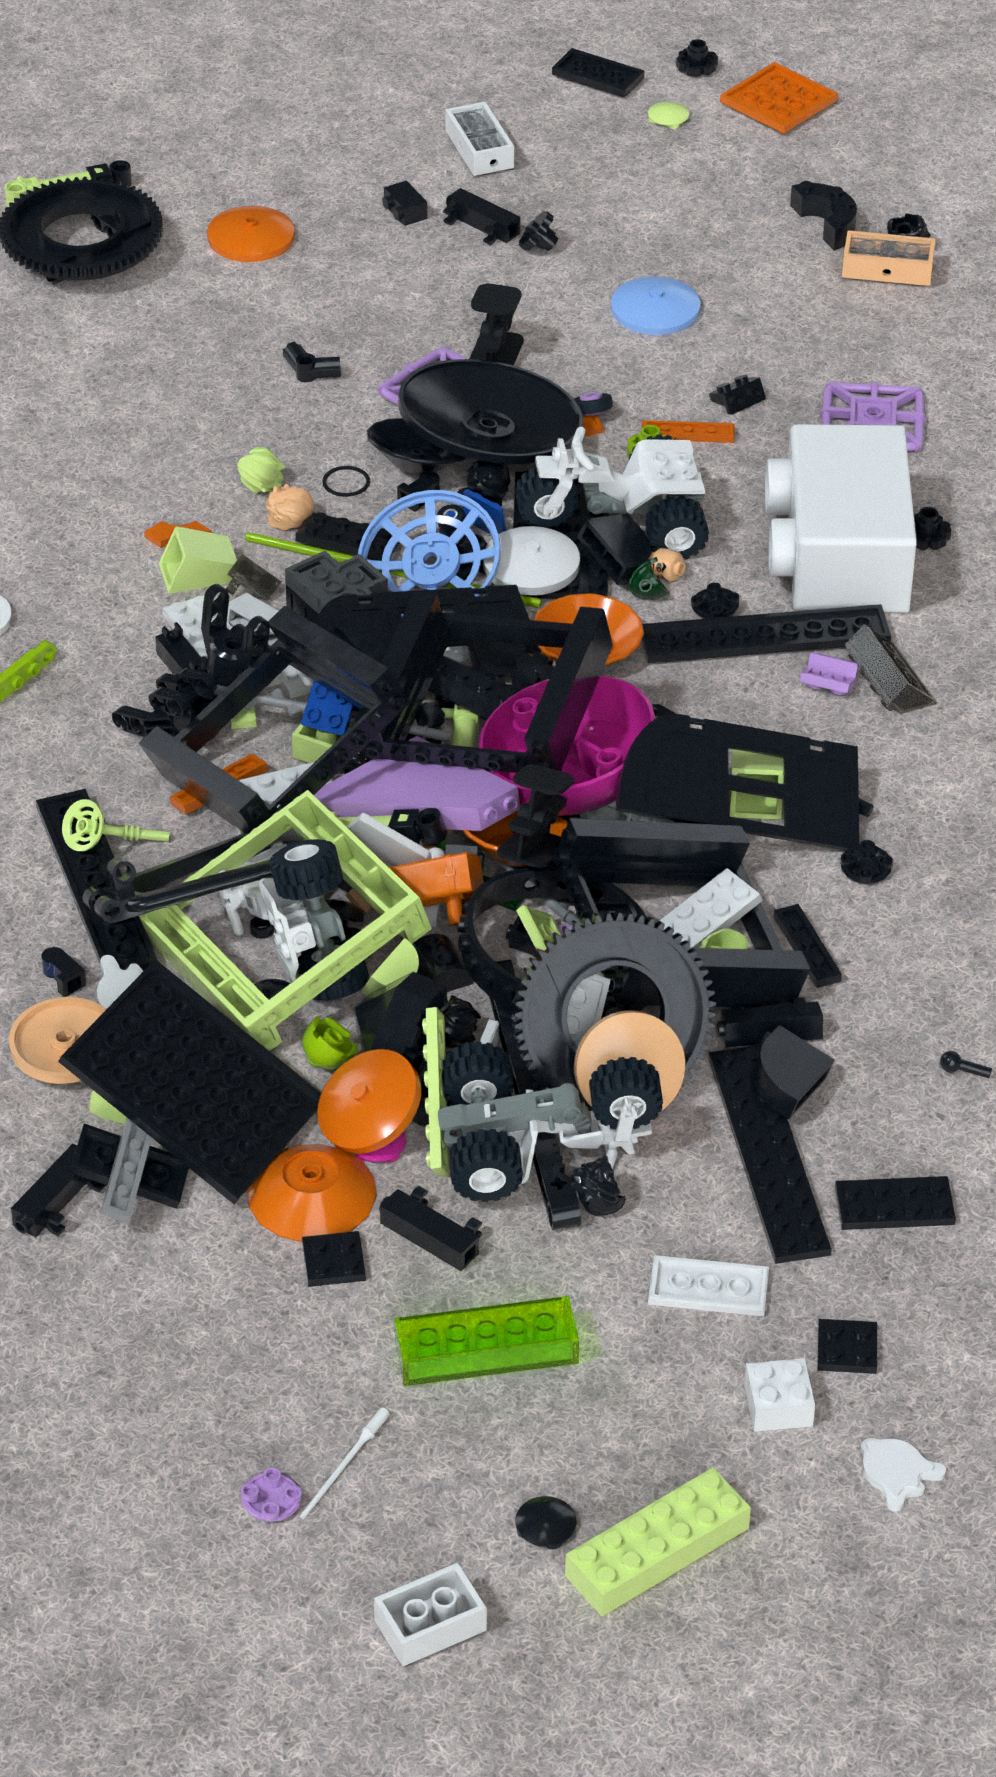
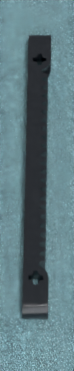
M510 959L495 961L506 971L515 975ZM489 997L495 1021L499 1023V1037L503 1052H507L511 1060L515 1095L525 1094L526 1090L529 1089L534 1092L541 1091L542 1087L538 1084L540 1078L535 1080L531 1076L533 1071H529L525 1067L529 1060L524 1061L520 1057L525 1050H519L516 1046L522 1040L514 1037V1033L519 1031V1029L512 1026V1022L517 1021L518 1018L512 1015V1010ZM539 1132L533 1154V1163L551 1229L581 1226L576 1191L571 1190L569 1187L573 1181L571 1177L565 1174V1164H562L563 1157L560 1156V1147H558L556 1133Z

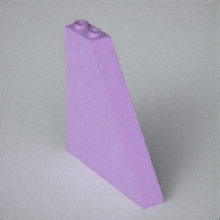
M418 736L408 740L430 743ZM373 759L324 785L314 795L330 812H336L338 817L359 816L362 812L369 816L392 815L396 809H419L420 812L426 808H436L442 815L446 829L482 831L520 808L518 787L484 769H469L458 766L421 764L386 759Z

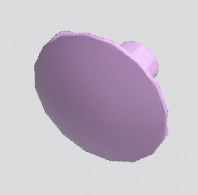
M270 1467L265 1469L263 1473L250 1478L241 1487L240 1496L242 1506L250 1515L259 1520L271 1522L280 1521L292 1516L299 1508L302 1491L294 1480L281 1474L279 1469Z

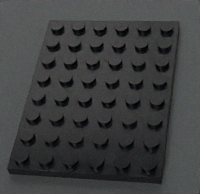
M156 959L65 1051L58 1061L234 1205L317 1112L321 1092Z

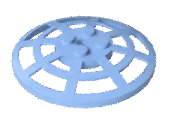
M427 490L402 497L382 510L365 531L358 554L363 556L377 570H382V574L388 579V588L391 592L410 591L415 586L434 590L447 583L452 584L456 588L472 587L471 584L478 574L481 560L494 557L492 570L485 583L481 586V588H485V586L491 585L500 564L501 545L493 520L477 502L456 492ZM435 501L455 503L471 511L461 522L449 516L436 515ZM425 503L426 516L412 520L400 529L389 520L408 507ZM478 516L489 529L494 547L480 550L478 540L470 529ZM436 524H446L457 529L449 538L446 535L437 533ZM427 525V534H423L414 540H411L406 535L415 528ZM383 527L392 537L384 549L382 561L367 560L371 543L377 532ZM466 535L471 542L473 552L460 555L456 544ZM400 542L406 548L402 561H390L392 551L396 544ZM429 557L437 558L434 564H425ZM473 562L469 576L463 581L456 575L460 564ZM404 570L408 580L397 588L392 581L390 571ZM474 594V595H475V597H479V596H482L483 594Z

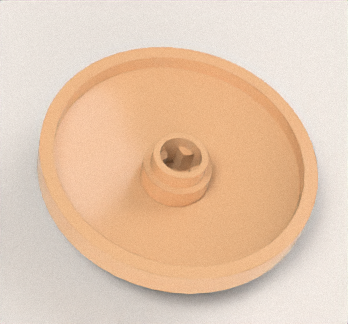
M78 997L52 998L29 1007L18 1016L10 1030L9 1047L14 1063L26 1075L39 1081L54 1084L81 1081L58 1061L65 1051L97 1020L106 1008L94 1001Z
M620 1011L602 1018L586 1032L576 1051L574 1074L581 1095L591 1107L589 1080L592 1079V1073L598 1071L597 1067L601 1064L606 1065L607 1061L611 1059L615 1061L619 1057H624L625 1059L636 1057L637 1060L644 1059L647 1061V1064L655 1066V1070L658 1071L663 1098L662 1110L673 1101L684 1079L685 1056L680 1040L666 1023L646 1012Z

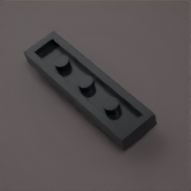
M795 904L774 910L773 918L792 949L803 952L811 969L808 975L816 988L841 982L842 973L800 905Z

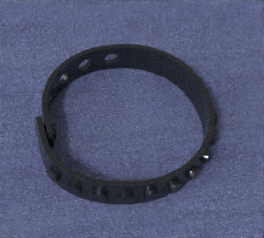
M558 867L520 868L490 878L475 890L470 900L467 899L461 912L465 917H459L457 932H461V935L458 938V949L461 951L466 970L473 981L489 997L512 1011L519 1008V1006L513 1003V1000L520 998V995L515 990L516 988H522L523 984L519 981L518 977L498 965L485 952L477 939L473 922L486 910L513 900L550 898L572 902L569 899L567 889H562L557 885L559 881H562ZM539 879L535 886L525 887V883L528 880ZM586 882L590 894L591 889H598L604 896L603 900L632 901L637 914H642L644 921L647 919L637 902L614 884ZM607 992L601 1019L620 1011H641L647 1005H617L612 993Z

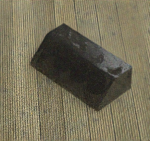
M864 624L845 644L850 652L848 657L853 662L859 664L861 668L859 670L860 674L872 683L870 688L882 697L880 702L889 711L894 709L903 714L937 704V701L893 641H890Z

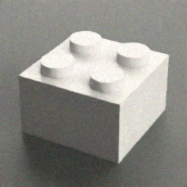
M805 1358L746 1363L744 1386L754 1432L813 1426L815 1402Z

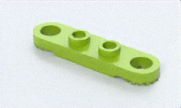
M43 640L39 643V646L37 645L35 649L29 650L0 673V703L15 690L21 689L25 682L37 676L40 670L54 660L57 652L55 644Z

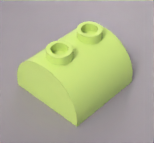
M406 938L401 941L365 984L361 993L366 997L370 993L411 972L417 973L419 966L418 954L414 946Z

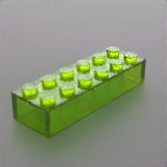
M569 1296L394 1318L395 1345L403 1386L579 1364V1337Z

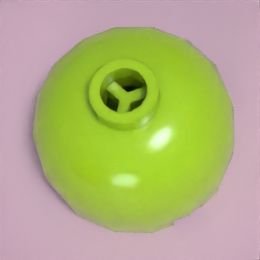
M316 1016L306 1028L302 1038V1046L307 1056V1061L316 1068L320 1067L326 1070H336L346 1061L353 1058L358 1052V1045L356 1042L352 1045L349 1040L350 1032L340 1023L329 1017H326L323 1021L320 1020V1016Z

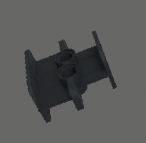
M490 283L478 286L472 298L471 307L473 310L487 313L486 321L483 320L480 335L469 359L495 361L514 366L524 343L522 335L507 332L511 328L513 315L522 297V292L518 288Z
M528 764L514 775L513 782L519 786L532 789L528 804L523 803L520 806L517 816L510 821L509 829L515 833L498 847L497 854L516 863L543 868L553 861L554 851L558 848L561 841V836L550 833L551 824L555 823L559 812L566 806L567 798L560 796V794L573 785L574 777L555 769Z

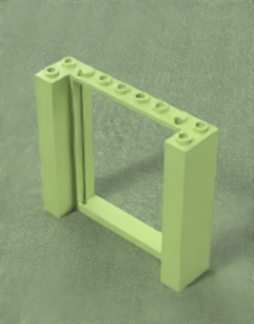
M308 790L184 881L188 882L218 874L221 870L229 871L236 869L292 827L303 840L322 839L331 841L336 846L343 879L381 916L270 1000L181 911L195 899L138 915L153 946L193 988L269 1051L282 1043L276 1029L277 1025L396 935L400 934L412 944L432 929L420 897Z

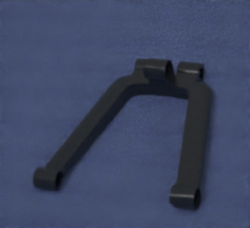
M243 832V834L136 873L134 865L121 857L113 858L107 865L110 886L103 888L91 886L87 888L83 894V902L86 907L104 921L116 923L207 894L273 876L269 865L270 862L266 860L151 891L203 868L211 860L229 849L234 843L245 837L247 834ZM121 865H126L127 870L124 876L117 877V868Z

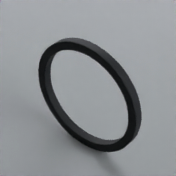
M340 466L329 470L323 476L322 483L325 490L329 493L341 497H350L364 492L370 484L368 474L360 468ZM339 470H354L364 475L366 484L358 491L340 493L330 489L326 484V479L330 474Z

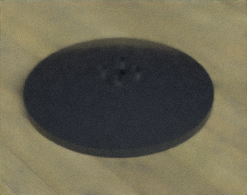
M455 359L435 362L418 368L409 374L402 382L399 390V412L406 424L415 433L439 448L479 461L500 464L536 463V456H552L553 447H557L558 438L564 440L566 449H571L576 429L583 427V415L579 405L563 388L537 373L505 363L478 359Z

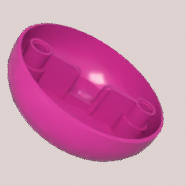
M600 675L561 772L573 776L574 783L564 793L560 794V796L567 798V803L558 816L591 812L616 801L620 773L629 748L642 729L656 719L649 699L634 685L612 676ZM549 679L517 692L499 705L490 715L481 731L479 748L526 752L527 747L524 738ZM486 770L517 786L520 806L523 803L528 804L532 789L515 784L513 777L516 773Z

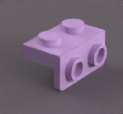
M812 652L809 656L808 667L801 672L800 682L807 683L806 686L809 688L821 689L823 687L830 689V692L833 694H848L855 686L859 664Z

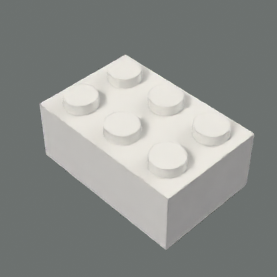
M455 1563L375 1597L374 1621L403 1667L487 1631V1608L460 1565Z

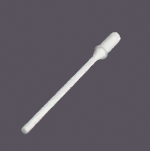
M381 1407L366 1427L361 1429L362 1434L358 1442L300 1514V1518L305 1519L361 1446L369 1439L375 1437V1433L390 1415L387 1409Z

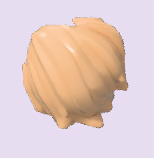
M285 484L283 487L274 486L273 491L268 494L269 498L266 505L268 524L282 531L298 528L314 512V500L310 493L303 488L290 487L288 484Z

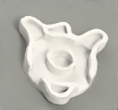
M105 955L101 957L100 967L103 977L97 988L96 1001L107 1009L143 970L135 963L130 964L127 970H122L113 956Z
M868 1438L861 1443L863 1474L873 1487L879 1489L884 1494L887 1507L891 1511H900L904 1506L906 1498L923 1495L925 1486L921 1482L922 1480L940 1481L945 1478L946 1467L943 1464L925 1459L915 1447L905 1441Z

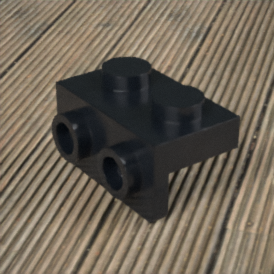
M747 375L734 378L735 382L731 384H720L716 386L717 390L709 393L712 402H724L727 414L730 415L766 399L760 377H748Z

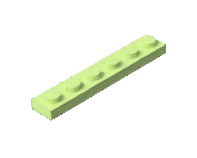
M437 1007L426 1008V1018H423L422 1021L424 1034L427 1035V1044L423 1046V1054L428 1067V1071L424 1072V1082L428 1088V1098H425V1110L429 1114V1124L426 1125L425 1130L427 1140L430 1141V1151H427L426 1160L428 1167L437 1176H448L449 1148L445 1145L443 1130L440 1129L438 1121V1111L443 1107H447L442 1082L443 1060L446 1059L445 1020Z

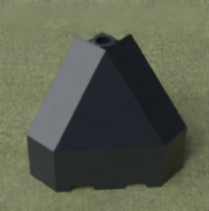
M411 972L370 993L355 1007L356 1028L362 1053L376 1049L391 1050L405 1057L417 1070V1058L423 1053V1046L427 1044V1035L424 1034L422 1026L423 1018H426V1008L437 1007L442 1013L448 1007L447 987L416 972Z

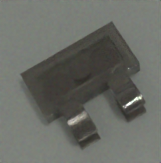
M241 554L227 574L233 579L226 590L233 596L242 584L253 592L251 594L253 597L259 600L262 598L268 602L282 581Z

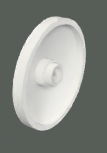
M535 526L513 528L498 534L500 537L501 556L496 576L492 581L495 585L517 584L518 590L522 595H543L566 587L576 578L580 567V553L575 543L564 534L552 529ZM493 539L487 544L486 549L494 547ZM494 557L483 559V568L487 577L492 570Z

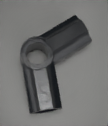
M295 341L288 343L282 351L283 357L294 369L296 378L300 382H312L316 378L341 377L340 357L315 358L313 354L307 353Z

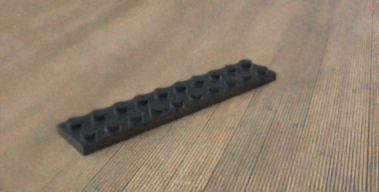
M882 604L642 624L644 630L642 642L647 663L891 643V633Z
M86 788L36 800V808L99 963L101 957L111 955L122 970H127L130 964L135 963L144 971L155 959L157 960V957L139 916L116 923H108L86 907L83 902V894L87 888L91 886H98L100 888L110 886L107 865L110 860L115 858L104 834H102L98 843L87 851L73 850L64 840L62 833L64 816L69 807L75 802L82 799L90 800ZM84 807L81 809L82 812L86 810L93 812V808L91 807ZM91 815L85 816V818L91 819L92 817ZM75 817L72 822V834L77 833L76 823L78 819ZM84 834L83 837H84V838H87V837H89L90 835ZM79 841V842H78V844H80V845H86V844H89V843H90V841H89V842H83V841ZM118 867L116 870V876L122 877V874Z
M757 1045L709 1052L708 1059L775 1264L831 1256V1246L787 1118L773 1110L760 1097L752 1080L753 1065L762 1046Z

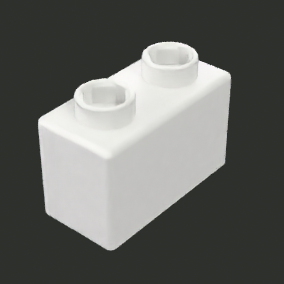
M793 425L790 429L788 458H769L766 463L767 515H787V518H773L770 521V575L791 576L792 601L796 611L882 604L884 613H908L910 611L916 553V532L905 427L903 425Z

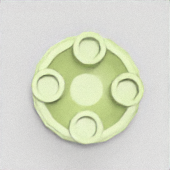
M670 101L654 104L648 110L649 122L668 126L671 129L679 128L680 124L688 120L690 115L689 110L684 105Z

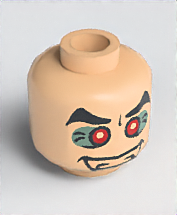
M659 548L650 555L649 560L655 557L658 559L657 562L650 565L651 570L658 579L672 582L683 575L685 563L683 556L679 552L667 548Z

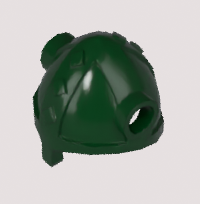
M657 557L639 564L633 570L628 580V590L634 596L655 600L670 594L650 568L652 563L658 561Z

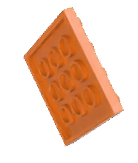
M773 62L720 95L721 103L783 134L838 101L837 92L776 62Z

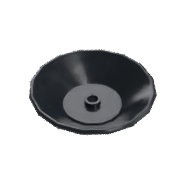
M392 418L375 422L366 431L368 441L397 468L409 473L437 472L466 459V457L451 453L426 441L415 433L403 418Z

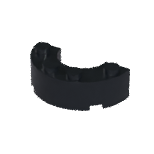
M802 181L800 184L791 186L790 206L800 217L818 216L824 218L823 240L834 251L844 247L847 231H855L857 206L854 199L838 186L812 183L810 181Z

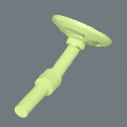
M82 799L72 804L67 810L62 824V833L66 844L76 851L90 850L98 843L102 834L123 837V840L129 838L132 841L134 838L135 841L145 839L169 842L170 832L140 829V826L134 828V825L128 827L127 824L124 827L104 824V815L100 806L94 801ZM84 807H91L93 808V812L88 810L82 812L81 809ZM91 815L92 817L91 819L85 818V816ZM75 817L78 819L76 823L77 833L72 834V822ZM84 834L90 835V836L87 837V838H84V837H83ZM79 841H83V842H89V841H90V843H89V844H86V845H80V844H78Z

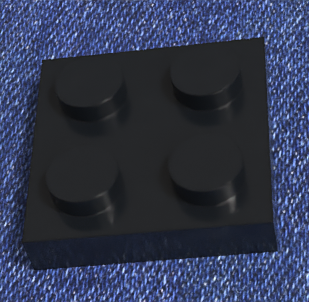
M359 1231L302 1237L308 1287L366 1281Z
M819 1319L817 1371L876 1374L877 1322Z

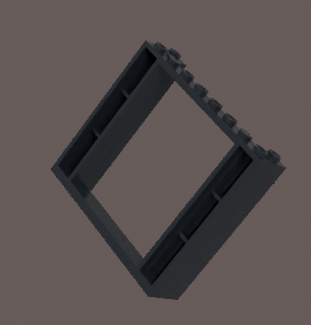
M414 592L381 664L390 669L411 703L363 748L365 758L458 766L469 769L479 768L517 773L529 764L540 765L561 772L613 646L605 610L603 608L580 607L573 624L442 612L437 594ZM451 638L562 648L525 735L526 752L406 740ZM360 709L355 718L354 723H356L366 712Z
M283 606L268 621L271 630L278 640L184 729L173 737L156 726L139 742V745L164 778L247 835L307 790L315 795L411 703L388 667L286 606ZM290 665L366 713L275 801L269 804L261 799L254 790L197 752Z
M569 818L566 828L562 831L559 846L553 854L554 864L558 867L561 880L567 888L569 899L573 902L577 917L581 923L583 916H586L592 922L593 913L599 915L586 882L704 886L728 868L753 888L742 865V860L750 844L742 826ZM761 903L741 917V921L755 949L689 947L688 950L693 948L698 952L695 958H701L704 961L700 968L704 967L709 971L703 978L712 980V984L706 988L715 991V994L708 998L716 1002V1005L713 1007L741 1006V1008L793 1004V998L799 996L811 970L802 951L782 949ZM611 966L601 971L605 978L611 979L608 990L612 993L617 1005L660 1006L657 991L651 980L643 972L627 966Z

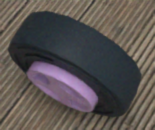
M590 392L574 398L581 409L582 415L601 414L613 407L612 396L607 393Z

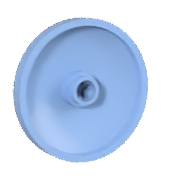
M660 276L641 277L630 280L615 290L611 299V312L616 321L627 329L642 334L665 335L684 330L697 320L700 314V299L693 288L679 280Z

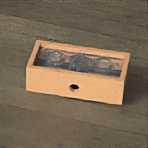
M847 231L842 278L930 286L936 239Z

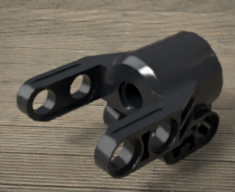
M213 584L206 590L204 595L201 631L208 655L207 673L215 679L217 685L228 687L270 647L268 644L270 623L262 616H255L249 621L247 626L236 624L229 630L226 626L230 596L228 591L220 584ZM220 592L219 596L214 600V597ZM218 613L216 618L211 622L213 616ZM260 624V627L254 632L255 628Z
M184 668L176 675L165 673L156 680L157 689L148 697L154 709L153 712L125 705L112 713V720L118 728L122 727V730L143 737H146L156 726L175 737L216 698L214 692L217 690V683L209 673L191 668Z

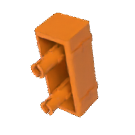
M469 852L447 854L443 857L392 867L387 866L420 897L423 907L446 903L448 924L450 926H457L459 917H464L461 914L463 909L462 899L471 898L475 890L483 884L480 858Z

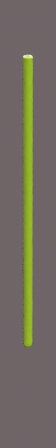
M247 532L245 537L247 542L308 556H314L325 551V549ZM326 550L339 563L353 557ZM404 570L390 571L391 575L407 578ZM447 583L443 586L448 588H456L450 583ZM473 583L471 584V586L474 588H481L482 586ZM521 595L524 605L535 608L541 607L542 599Z

